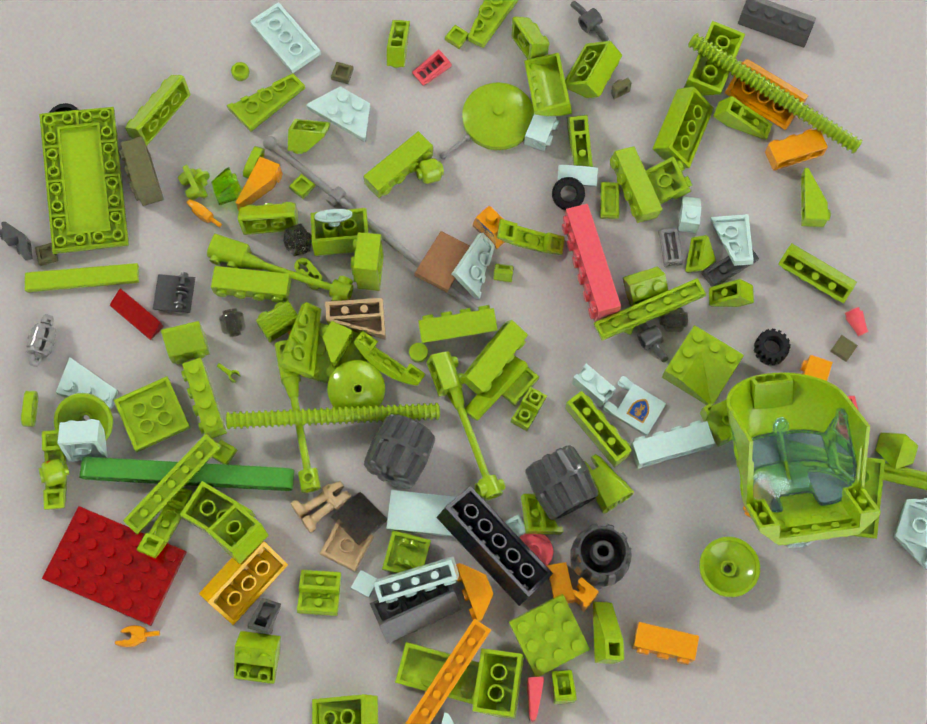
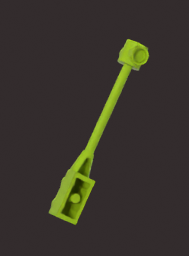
M215 233L208 246L207 257L215 265H220L221 262H224L230 268L264 269L270 272L290 274L291 279L328 290L329 297L332 298L331 301L350 300L352 296L353 281L346 276H339L338 280L334 279L331 284L266 263L264 260L251 254L252 251L249 244Z
M287 340L274 344L278 363ZM278 366L282 385H284L291 400L292 411H295V409L300 411L298 397L301 376ZM295 424L303 470L298 472L301 492H315L321 489L317 468H311L304 427L302 424H299V426Z
M448 351L432 354L426 363L438 396L447 395L458 411L482 475V479L474 486L475 491L485 501L495 499L503 494L502 490H505V483L503 479H497L496 475H490L464 408L462 385L465 383L460 380L463 374H458L456 367L459 365L456 356L451 357Z

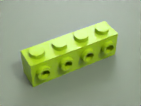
M417 131L363 176L364 184L378 198L389 194L392 187L396 184H401L409 173L416 171L420 161L432 158L433 145Z
M635 146L616 150L610 158V166L616 173L617 182L623 189L624 198L630 205L632 216L635 217L637 223L657 218L663 209Z
M791 243L778 263L784 270L795 274L801 280L810 283L818 290L827 293L833 299L843 304L857 283L854 279Z
M214 266L211 289L214 294L220 297L230 295L238 299L249 297L257 301L268 299L279 303L289 300L292 280L290 274Z
M490 305L479 306L478 311L472 312L471 308L461 309L460 314L452 315V311L443 312L441 317L435 318L433 314L424 315L422 320H418L421 341L426 343L498 331L494 308H490Z
M513 320L504 322L461 376L460 380L476 394L486 393L492 387L491 382L494 378H498L504 370L502 368L504 365L509 364L514 359L515 355L513 354L515 351L525 345V339L528 334Z
M201 357L183 363L184 370L181 371L184 382L188 381L189 388H187L189 398L194 399L195 405L192 407L195 416L200 417L201 422L198 423L201 434L207 433L212 439L227 434L205 364Z
M580 391L566 402L565 409L614 468L630 456L632 450L629 443L620 437L617 429L612 424H609L603 412L594 406L592 399L588 395Z

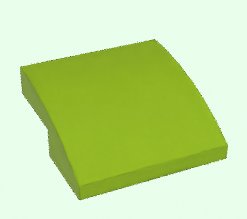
M301 570L297 613L338 616L341 572Z

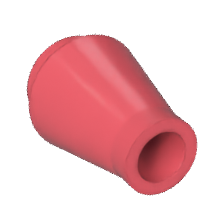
M857 307L845 313V319L857 336L869 332L863 310L861 311Z

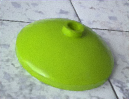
M362 360L347 361L339 365L332 372L327 385L328 398L335 409H338V407H341V409H344V407L350 408V406H353V408H356V406L360 408L366 406L368 408L370 405L372 407H375V405L379 407L385 396V382L380 371L372 364ZM356 385L361 387L360 392H355L354 387Z
M75 393L66 397L56 408L54 427L55 430H59L60 422L70 420L87 421L84 418L87 415L90 419L100 421L105 431V439L107 440L113 429V416L107 404L99 397L89 393Z
M721 537L709 543L703 550L699 560V571L705 585L714 593L723 597H739L749 592L756 585L760 575V561L755 550L747 542L736 537ZM725 566L730 568L729 573L724 571Z

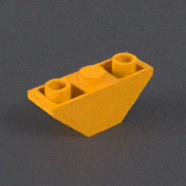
M456 564L459 572L457 581L458 583L462 581L464 587L461 590L464 600H469L471 608L468 609L472 620L475 618L482 623L493 598V591L487 575L464 564Z

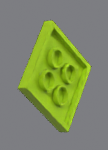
M320 323L314 376L309 379L328 383L335 368H332L322 336V332L328 324ZM352 331L354 337L338 366L351 360L367 362L354 343L360 333ZM359 385L354 387L355 391L358 390Z
M168 376L114 400L136 452L191 428Z
M563 594L508 622L535 677H539L590 650Z

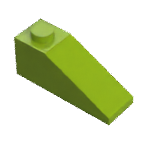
M392 20L387 43V66L394 68L405 67L410 21Z
M733 96L719 101L713 115L714 118L724 125L763 140L768 138L772 123Z
M588 115L566 117L573 165L593 167Z
M804 168L801 174V226L824 227L831 217V211L828 210V202L809 168Z

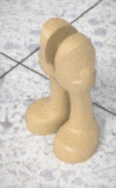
M341 481L327 484L322 488L323 492L309 502L302 504L294 500L290 503L309 533L316 530V524L322 517L334 509L336 511L340 510L351 498L348 491H344L336 497L334 496L344 488ZM327 502L321 509L310 516H306L311 510Z

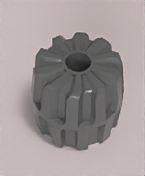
M388 415L370 444L364 460V466L372 475H377L379 480L383 482L389 481L395 487L400 485L404 489H409L415 485L427 464L435 443V436L427 427L411 418L402 415Z
M571 445L556 449L552 454L544 455L542 459L533 462L525 470L536 499L551 520L574 512L598 496V489L588 467L576 449Z
M597 524L589 526L573 542L570 551L572 571H575L579 579L582 577L594 588L601 589L614 585L624 577L631 563L632 551L628 545L627 536L624 532H617L614 526L610 524L606 526H598Z

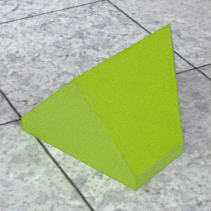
M881 432L875 451L896 470L914 463L918 445L906 434Z

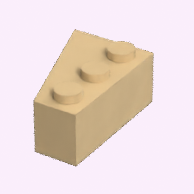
M383 298L325 302L328 325L331 321H334L354 332L361 333L364 331L370 336L386 340Z

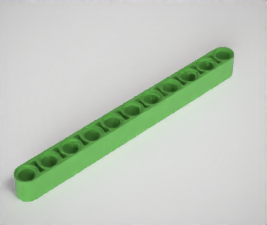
M82 457L79 478L96 481L158 484L178 462ZM206 463L185 486H199L203 481L212 487L292 491L295 470L280 467Z

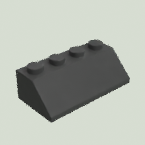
M746 0L738 24L804 48L816 17L769 0Z
M444 583L437 585L436 589L425 592L424 589L417 591V594L406 598L405 595L397 597L398 600L391 603H386V601L379 603V600L370 603L387 644L462 610L454 589L451 585L444 586Z

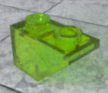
M230 167L225 168L211 181L219 205L237 200L239 197L238 192H241L236 173H231Z

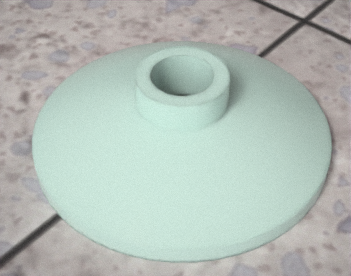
M329 209L315 214L316 220L329 223L330 227L339 226L340 222L352 217V211L346 209Z

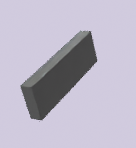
M752 249L754 260L753 263H755L759 260V257ZM727 256L704 270L702 275L710 286L713 287L723 283L750 265L734 266L730 257Z

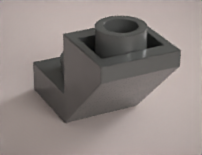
M1 222V240H4L8 246L16 245L18 254H21L25 260L33 259L31 242L27 236L7 222Z

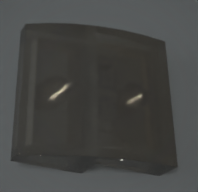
M361 492L356 494L331 516L358 546L387 521V518Z

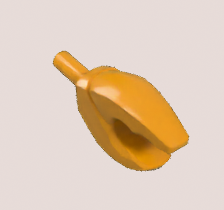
M190 199L187 201L188 206L192 208V212L200 220L206 223L212 222L219 228L222 226L219 221L213 218V213L205 206Z
M127 626L120 632L131 633V638L129 640L115 641V644L122 647H134L145 642L147 637L160 636V631L147 632V629L142 626Z

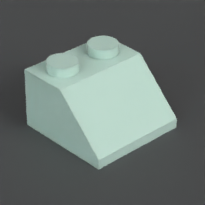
M88 419L87 421L70 420L60 422L57 444L69 462L81 461L82 457L108 458L105 431L99 420Z

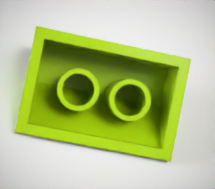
M611 41L585 44L565 79L567 89L585 98L599 97L603 93V89L610 80L613 71L619 64L622 57L621 52Z
M266 203L260 206L250 204L239 209L238 222L243 235L299 231L296 203Z
M347 209L352 211V217L340 222V225L336 227H330L329 223L316 220L315 214L318 212L311 213L314 256L354 252L353 241L357 239L358 232L369 233L367 209Z
M481 648L473 712L516 719L524 662L523 654Z

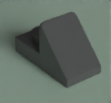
M262 598L248 624V629L264 634H272L273 624L281 609V603Z

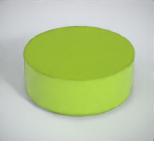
M237 62L231 68V73L235 80L243 81L249 77L250 71L247 64Z
M414 343L409 349V356L412 361L421 363L427 359L428 349L423 343Z

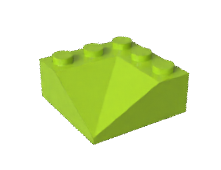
M694 325L665 369L662 378L705 405L712 403L713 406L744 355Z

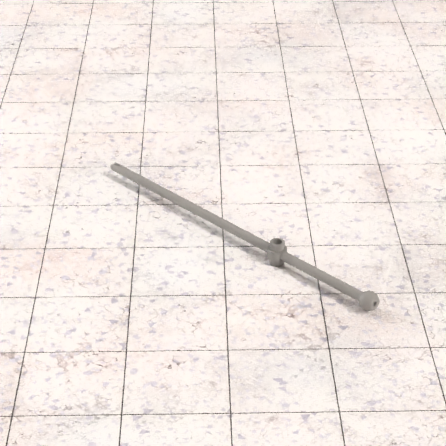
M267 136L264 139L263 146L267 150H274L328 194L329 197L326 201L332 207L340 204L346 210L356 209L343 198L346 192L338 186L336 189L329 187L277 144L275 137ZM367 217L368 228L376 234H381V238L418 268L422 261ZM453 286L450 287L448 293L465 307L471 308V311L479 310L474 303Z

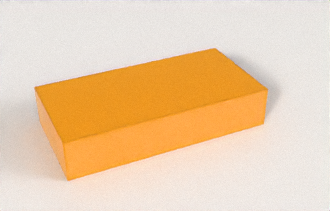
M567 563L547 565V568L553 573L549 577L553 598L563 594L567 603L575 602Z

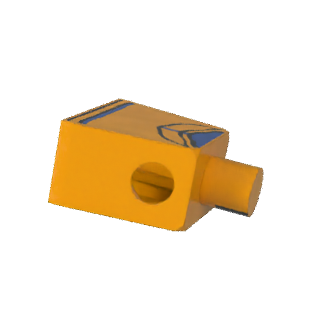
M488 206L476 216L472 226L479 233H484L495 245V248L498 249L505 243L497 238L499 221L503 218L491 206Z

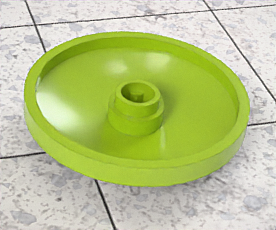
M489 83L480 86L468 96L463 106L462 122L466 133L479 146L491 150H506L519 145L525 140L526 132L534 116V108L529 97L518 87L508 83Z

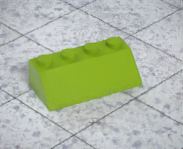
M712 21L704 40L707 39L709 43L712 42L713 46L717 45L718 49H723V52L726 51L727 55L731 54L734 59L740 49L745 33ZM698 54L684 88L695 87L702 96L720 95L730 72L727 73L725 68L721 69V66H716L717 63L713 64L712 60H707L706 56H702L703 54Z
M170 75L161 83L160 88L151 94L148 102L139 108L138 113L133 119L128 121L125 129L129 137L134 139L142 136L146 146L153 140L191 95L184 76Z
M695 87L677 89L652 148L663 160L673 156L677 161L681 160L685 168H690L714 109Z

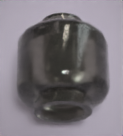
M681 307L660 316V325H663L666 332H682L684 327L688 326V313L684 312V309Z
M237 308L222 311V315L219 317L222 333L229 334L230 337L241 335L240 331L246 328L243 313L237 311Z

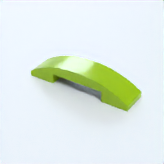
M500 219L498 239L529 250L556 255L563 254L565 236L535 231L517 226L518 223Z
M364 331L355 339L354 343L364 358L385 375L397 381L417 386L425 376L423 371L411 363L406 368L375 346L378 341Z
M59 430L42 431V451H44L45 461L61 459L63 464H66V456L57 444ZM67 476L65 483L54 486H47L45 484V490H43L44 510L65 508Z
M182 488L162 509L150 532H146L140 542L137 551L153 558L160 554L182 518L180 513L192 496L193 492L191 490Z

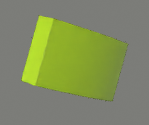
M530 386L510 422L528 431L547 395Z

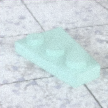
M749 214L711 217V222L734 266L752 265L754 260Z
M484 233L478 234L452 272L457 281L475 299H480L482 292H480V289L485 282L486 276L484 275L487 266L490 265L495 247Z
M70 357L56 390L58 395L65 397L75 393L93 394L102 399L111 410L114 400L118 395V391Z

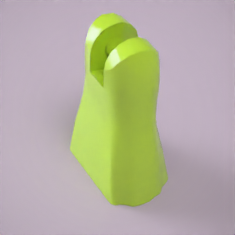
M595 454L591 456V460L596 467L594 470L591 469L586 461L584 463L588 467L598 489V496L595 500L604 514L614 509L617 503L621 504L628 500L634 494V491L600 456Z

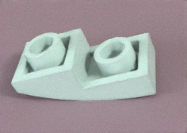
M559 165L557 181L564 177H573L578 179L584 186L594 187L597 186L598 168Z

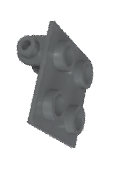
M181 272L179 276L158 274L153 310L190 313L196 277H189L186 272Z

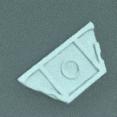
M340 86L306 105L308 110L358 139L366 141L371 107L369 102Z
M927 498L907 499L904 502L894 538L925 569H927Z

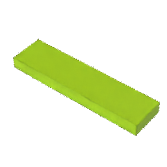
M516 356L509 364H505L502 368L504 370L503 373L491 382L492 387L486 393L477 394L465 407L467 415L478 421L524 372L528 364Z

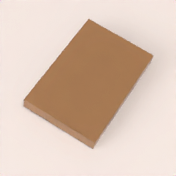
M440 231L415 271L414 276L447 293L456 279L452 272L470 245Z

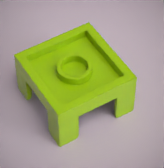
M727 399L713 406L712 403L704 406L700 415L704 422H708L717 446L719 447L732 441L733 438L730 433L727 413Z

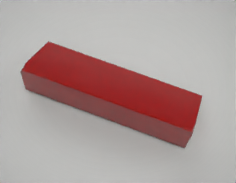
M121 288L110 303V307L149 340L164 327L157 318Z

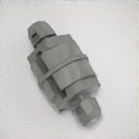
M45 314L41 322L34 325L28 336L26 352L32 354L29 357L30 366L38 367L41 364L42 358L49 356L55 344L56 329L50 327L53 326L54 318L51 315Z

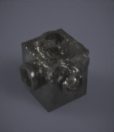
M298 224L285 229L283 241L286 249L290 250L295 257L306 254L311 250L312 236L302 224Z

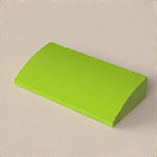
M559 53L524 60L534 113L541 116L572 114Z
M406 642L395 683L427 691L450 656V653ZM472 660L448 698L473 704L479 668L478 661Z

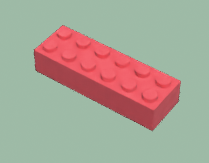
M588 204L566 209L565 216H563L564 224H562V230L564 235L568 236L567 246L574 255L572 261L574 268H578L579 271L577 275L578 281L585 290L583 291V297L590 306L588 308L589 316L596 322L619 312L621 304Z

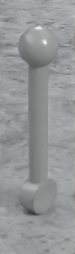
M466 134L462 140L446 152H442L440 157L444 159L462 143L471 139L470 135Z

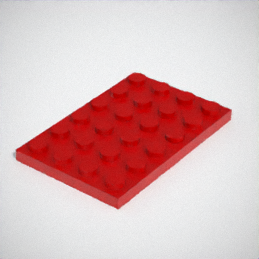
M78 506L42 579L152 626L187 552L167 543L156 558L137 551V548L145 536L144 533L136 534L128 526Z

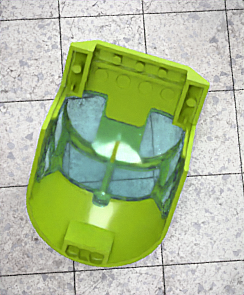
M785 372L756 375L742 380L732 387L727 395V413L730 433L734 441L735 460L740 473L741 497L745 508L760 533L779 546L822 539L827 540L858 535L880 516V509L864 489L870 425L841 389L828 381L814 376Z

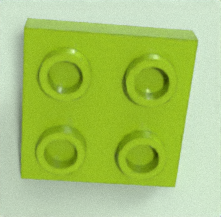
M392 530L382 570L399 573L425 565L431 540Z

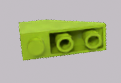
M593 601L595 663L615 664L624 661V642L613 604L610 602Z

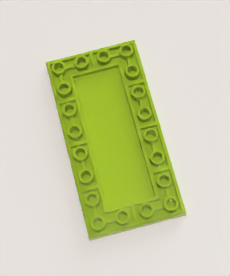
M114 107L39 114L53 254L129 246Z

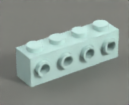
M699 420L690 423L688 427L677 426L672 428L670 432L664 433V431L654 433L652 437L645 438V436L634 439V442L631 444V450L637 469L712 448L715 442L708 422L701 423Z
M454 556L377 579L373 584L379 603L383 601L391 603L398 600L397 597L403 595L407 598L416 595L417 591L423 589L427 592L436 589L437 585L443 583L444 586L456 583L455 580L458 579L459 572Z

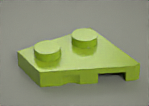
M523 494L521 496L526 534L561 535L564 532L562 526L559 527L555 520H551L534 494Z

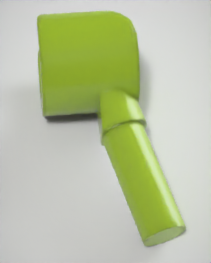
M218 363L217 367L229 376V380L232 383H236L231 376L237 374L240 377L239 371H231Z

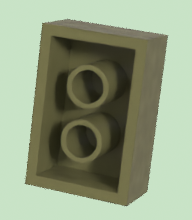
M143 137L121 142L122 150H119L120 155L126 166L124 168L127 177L130 179L129 185L136 201L140 200L142 206L164 200L152 158Z

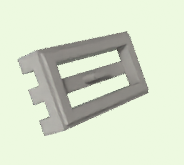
M678 228L660 229L659 238L664 266L669 264L671 266L675 264L682 265L683 257ZM671 233H674L678 259L674 257ZM664 234L667 235L670 260H668Z

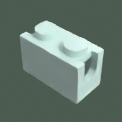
M534 113L525 135L524 144L545 151L547 145L550 146L554 137L552 135L553 130L557 131L560 120H557V116H541Z
M587 363L583 366L580 374H576L573 377L572 384L580 391H583L585 395H588L600 408L614 395L616 388Z

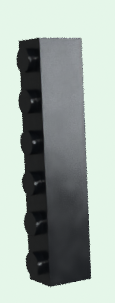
M471 486L449 503L436 517L518 606L529 598L553 574Z

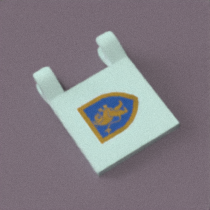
M622 376L617 384L629 391L618 408L607 401L602 410L647 436L666 403L635 385L627 377Z

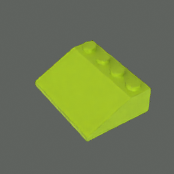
M362 694L312 699V724H378V696Z

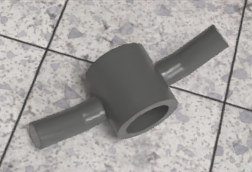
M572 1L570 6L581 15L578 18V23L582 30L586 33L594 30L602 42L608 41V36L600 26L603 22L600 13L595 8L586 11L579 3Z
M646 322L640 324L639 327L642 332L638 333L637 336L643 349L648 350L652 348L662 362H666L668 356L659 345L663 343V336L656 325L649 328Z

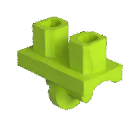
M187 164L183 166L184 172L178 176V179L184 186L189 183L191 185L190 188L185 190L187 198L194 200L198 197L203 199L208 197L204 186L208 185L209 172L202 171L201 168L196 170L194 168L190 169Z

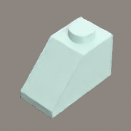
M682 196L678 231L697 232L700 225L702 208L700 198Z

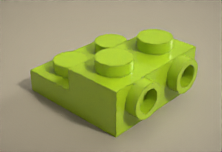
M674 156L646 170L660 204L672 198L676 200L692 192L690 186H692L691 180L688 176H684L682 171L685 168L681 160L677 161Z

